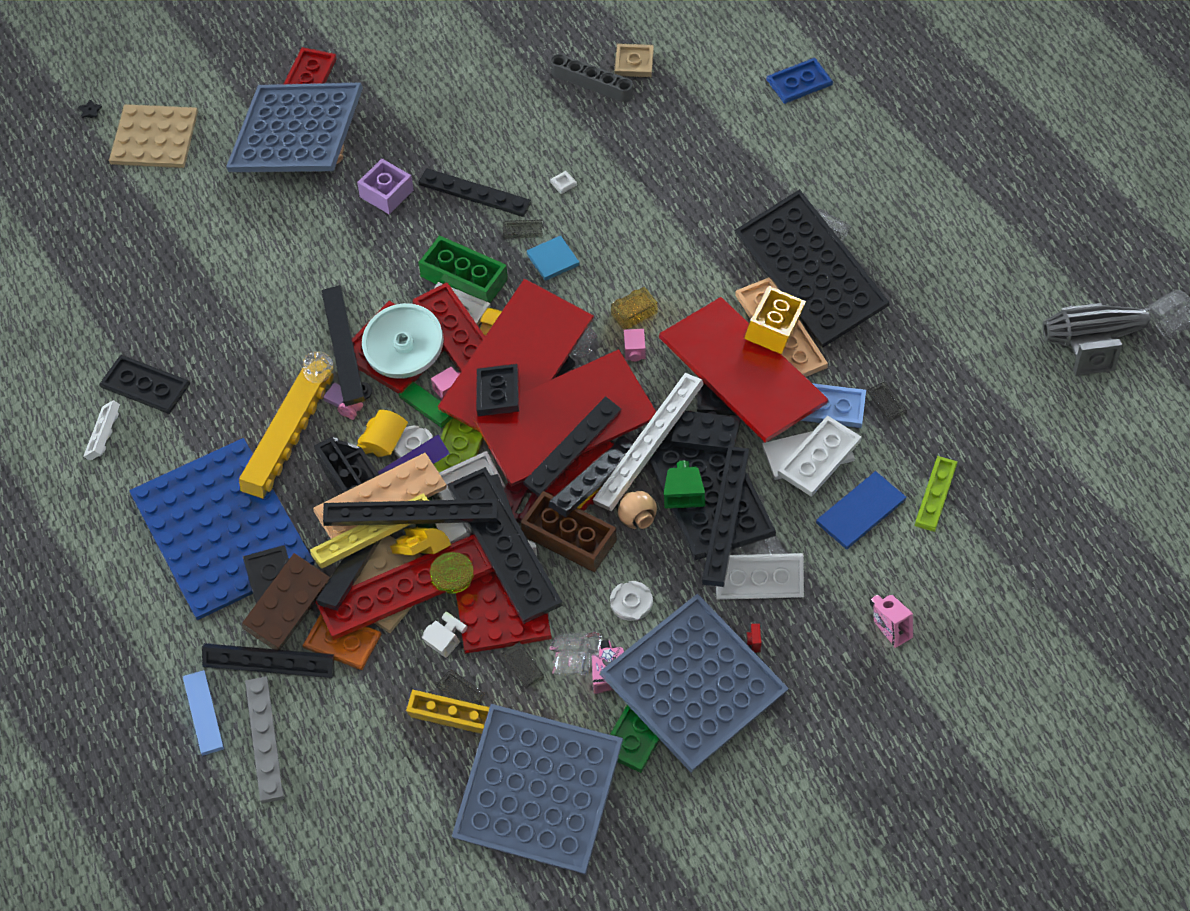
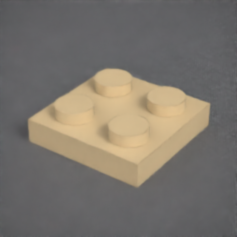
M617 44L615 74L632 77H652L654 45Z

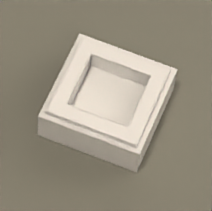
M567 171L550 179V183L561 194L577 186V182Z

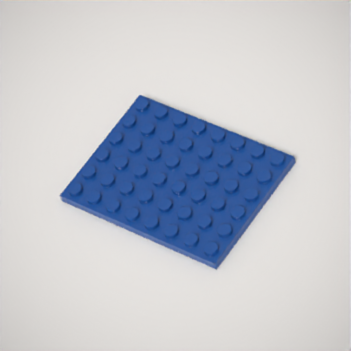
M244 438L129 490L196 620L204 618L253 594L243 561V556L285 545L289 559L295 553L311 565L315 564L273 488L270 492L266 493L264 499L240 491L239 478L253 455Z

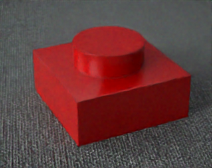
M760 623L751 624L750 632H746L747 645L751 646L754 653L761 652Z

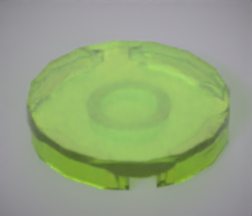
M449 552L435 559L431 565L430 575L433 585L438 590L453 594L463 591L471 584L474 570L472 562L467 556L461 553Z

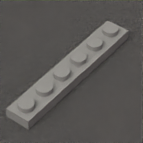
M266 676L245 680L260 801L262 804L282 800L284 795L268 678Z

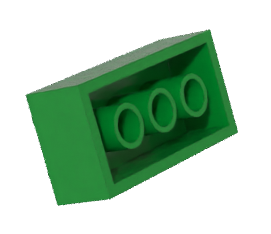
M440 235L418 262L422 278L435 284L447 282L450 287L488 303L492 302L508 280L506 264Z

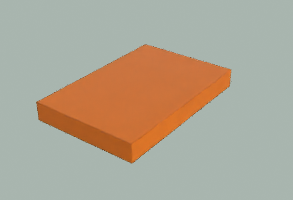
M320 614L306 638L303 648L315 653L334 654V660L363 670L381 636V632L366 626L333 640Z

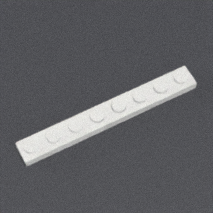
M687 373L682 376L593 498L596 505L612 512L704 385L702 379Z

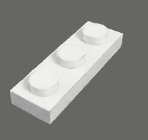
M114 400L104 405L101 409L83 456L86 459L93 460L98 456L100 457L106 450L105 443L112 434L111 427L119 415L117 411L120 404Z

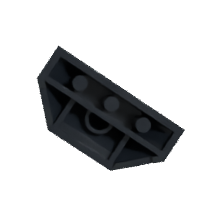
M335 437L328 438L314 445L323 471L338 495L379 476L369 458L359 446L340 441Z

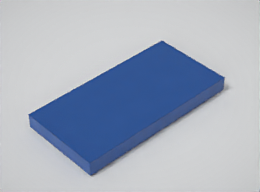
M875 471L816 520V523L847 550L906 501V496Z

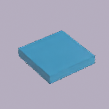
M561 235L526 251L527 256L545 281L580 266L578 259Z

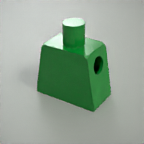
M679 461L677 468L668 469L664 488L665 508L705 507V490L697 467H689L687 461Z

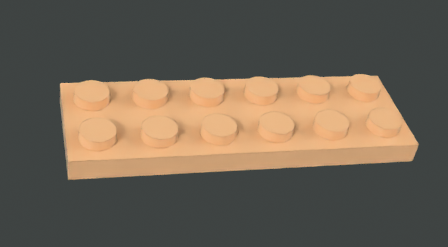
M770 278L736 290L735 296L750 319H752L768 286L779 290ZM799 320L782 355L807 377L826 369L828 363Z
M423 453L324 503L409 501L423 493L429 498L445 490L447 484L427 454ZM324 503L314 507V513L331 539L359 526H324Z

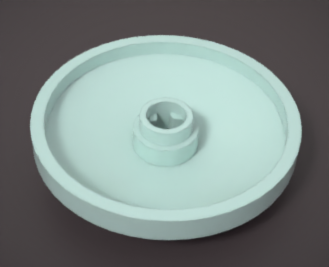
M409 303L393 305L377 313L367 324L362 337L363 352L370 366L378 373L391 378H408L422 373L437 360L443 347V331L435 315L422 306Z

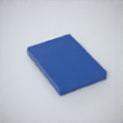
M816 58L766 77V80L784 104L833 85L832 79Z

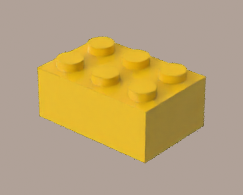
M768 286L749 323L744 339L782 354L799 321L806 301Z

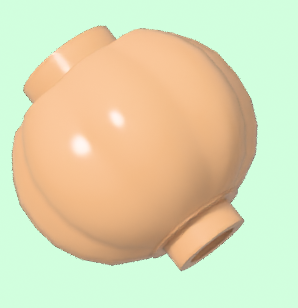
M644 491L628 492L620 501L617 511L618 517L629 528L636 529L633 524L634 520L639 528L644 529L653 523L657 512V504Z

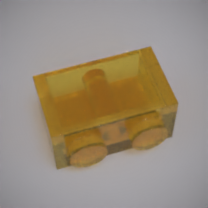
M645 286L632 291L629 295L619 298L611 304V315L623 330H627L658 313V302Z

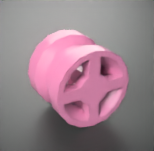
M360 402L345 407L344 403H341L337 410L342 416L354 420L357 416L356 412L362 409L363 403Z

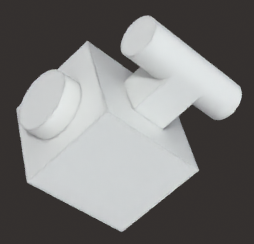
M445 612L442 619L447 624L443 626L435 620L432 625L425 629L422 639L428 646L447 658L460 643L454 632L457 629L464 633L468 626L450 613Z

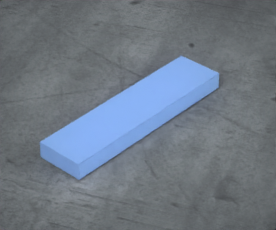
M205 671L183 676L201 755L224 750Z

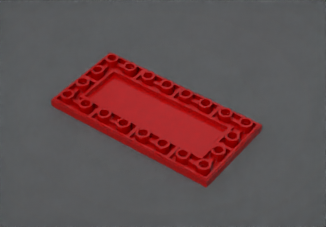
M524 278L438 405V409L480 432L472 419L473 415L477 414V369L518 364L519 394L555 378L594 319V315Z
M722 297L659 333V338L765 443L828 403V398L782 354L744 339L749 323Z
M618 349L519 394V412L489 416H478L475 414L472 419L512 487L523 482L605 396L621 408V413L583 453L648 424L655 415L656 410Z

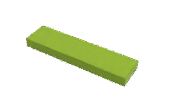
M937 456L914 526L933 532L936 531L958 461Z

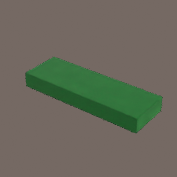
M412 382L402 393H398L403 401L441 428L453 419V417L438 409V405L441 402L439 399L415 382Z

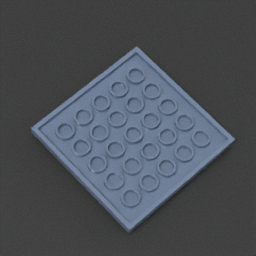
M361 83L258 85L226 168L228 172L334 171L363 89Z
M698 593L600 671L601 677L691 773L787 693L789 689Z
M491 704L452 838L586 875L623 738Z

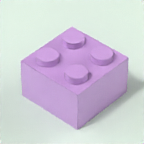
M381 159L357 182L360 198L388 214L413 191L412 176L384 159Z

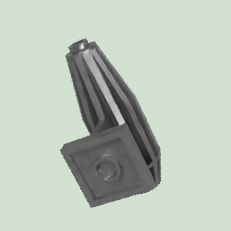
M1101 303L1069 306L1062 308L1060 312L1044 320L1042 329L1046 341L1072 347L1076 357L1073 371L1075 376L1115 371L1122 348L1120 339L1115 338L1146 328L1147 324L1150 323V316L1143 308L1107 306Z

